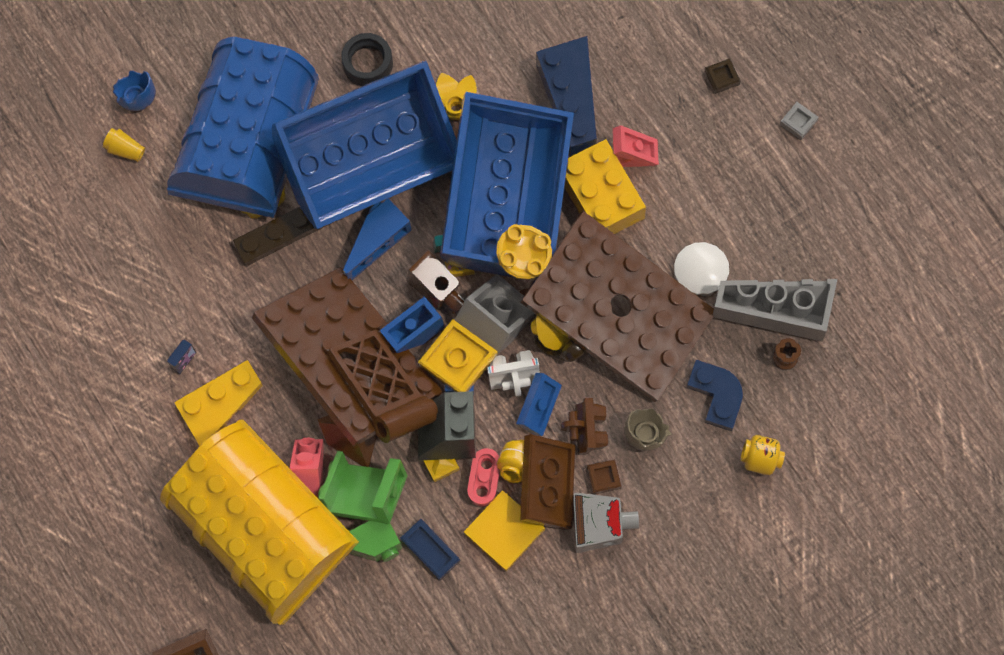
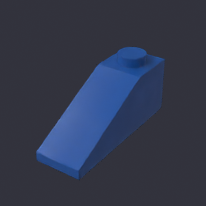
M389 198L383 203H376L370 209L343 269L348 279L351 278L353 280L412 231L409 219Z

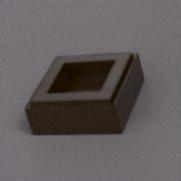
M730 58L705 67V73L715 94L740 85L741 80Z

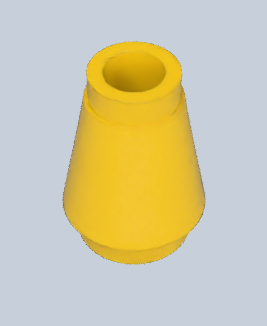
M113 128L106 135L102 146L107 149V153L137 162L141 160L146 149L121 129L115 130Z

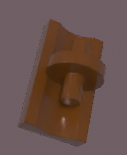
M584 398L582 403L575 405V411L568 412L569 421L561 423V430L570 432V440H577L578 455H587L592 450H599L608 446L607 432L595 431V423H603L606 420V406L593 404V398Z

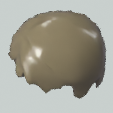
M652 408L632 411L624 427L628 443L642 451H651L664 444L667 437L672 435L669 431V425L663 424L661 415Z

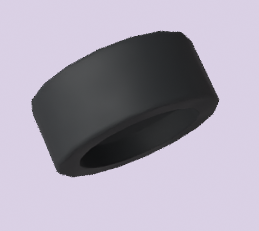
M360 33L353 36L345 43L341 52L342 66L347 78L359 86H365L390 75L393 69L392 51L388 42L381 36L373 33ZM363 48H374L381 52L383 63L372 72H360L354 69L352 56Z

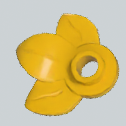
M441 73L436 82V87L448 118L455 121L460 120L461 109L453 111L451 108L456 105L462 106L465 92L477 93L475 79L472 75H469L458 83L449 75Z

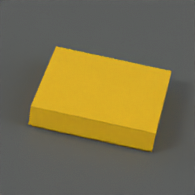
M452 319L419 360L418 364L455 392H468L497 356L498 352Z
M502 490L469 525L464 534L507 572L545 531V527L535 523L520 521L521 506Z

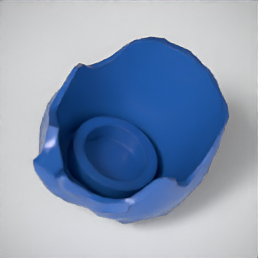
M129 71V76L118 79L117 83L113 85V93L117 97L116 102L122 108L129 111L144 110L154 101L156 89L150 74L146 71H143V73Z

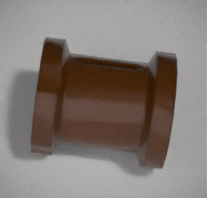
M782 339L776 345L773 354V362L776 367L781 370H791L794 368L801 355L800 345L794 339ZM783 351H788V354L791 356V358H786V355L783 353Z

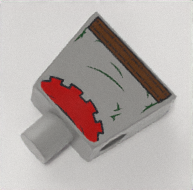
M584 493L573 494L576 553L621 544L623 539L622 529H639L638 511L621 512L620 498Z

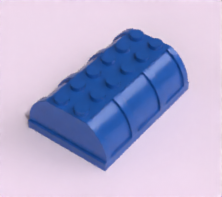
M228 37L220 40L214 48L210 69L198 93V103L190 125L184 133L181 142L182 148L175 168L171 171L168 178V195L274 218L287 176L273 142L272 125L275 122L310 108L319 81V76L314 67L303 56L286 47L239 37Z
M427 61L414 64L275 122L272 125L273 142L294 196L303 213L315 229H319L453 170L457 139Z
M471 92L464 93L440 257L445 262L459 268L516 278L502 268L496 255L497 243L501 235L514 224L532 226L542 231V233L548 234L551 239L553 254L557 245L574 113Z

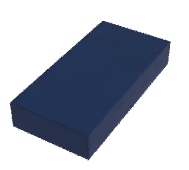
M422 519L400 537V540L439 581L461 561Z

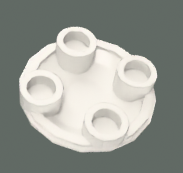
M706 242L693 243L686 246L677 255L674 263L675 279L694 294L708 297L717 291L720 281H726L729 275V262L725 254L717 246Z

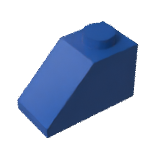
M423 297L382 328L380 332L394 350L399 353L423 345L444 329L445 326L439 313Z

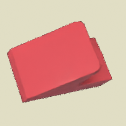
M622 125L613 128V150L622 167L659 165L657 139Z

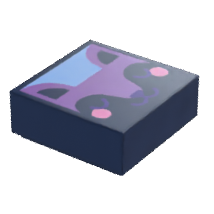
M184 339L167 359V362L172 370L181 374L197 352L193 345Z

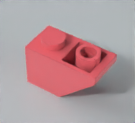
M307 437L295 440L290 469L318 498L319 489L323 485V439Z

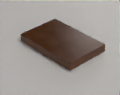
M533 434L524 436L520 521L563 530L572 529L575 467L574 444Z

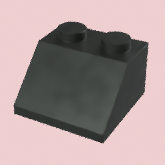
M473 391L443 393L433 400L438 408L436 420L418 429V459L476 458Z

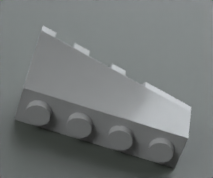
M801 279V281L784 282V280H773V282H758V280L720 281L713 316L718 319L823 341L827 332L837 279H827V281Z

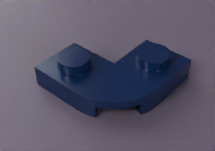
M696 360L687 388L713 397L705 423L732 432L743 398L741 384L730 371Z

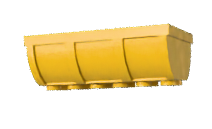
M238 420L236 423L228 425L204 441L164 486L160 495L161 503L168 510L175 512L192 531L195 540L202 547H207L231 573V579L240 588H245L266 611V617L273 624H285L359 543L244 420Z

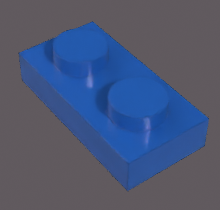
M535 373L516 424L533 435L543 436L562 385L544 373Z

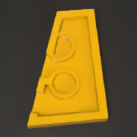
M246 360L174 403L200 446L209 437L225 428L227 422L249 402L263 385L249 361Z

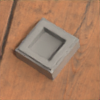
M796 102L780 121V125L802 140L816 124L819 117Z

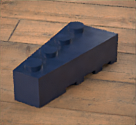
M585 36L536 51V66L552 109L574 113L569 147V157L597 144L588 38Z

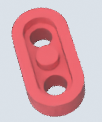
M489 448L477 451L476 458L472 459L467 492L470 501L477 506L489 505L495 499L500 475V470L497 468L499 455L496 451ZM484 461L492 463L489 469H484L481 465ZM480 488H484L488 492L486 496L480 497L477 495V491Z

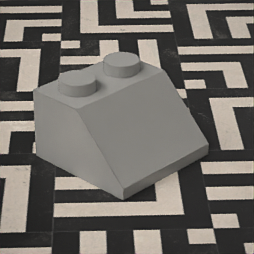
M496 274L466 298L455 321L497 350L499 354L514 341L534 317L535 313L520 303L524 295Z

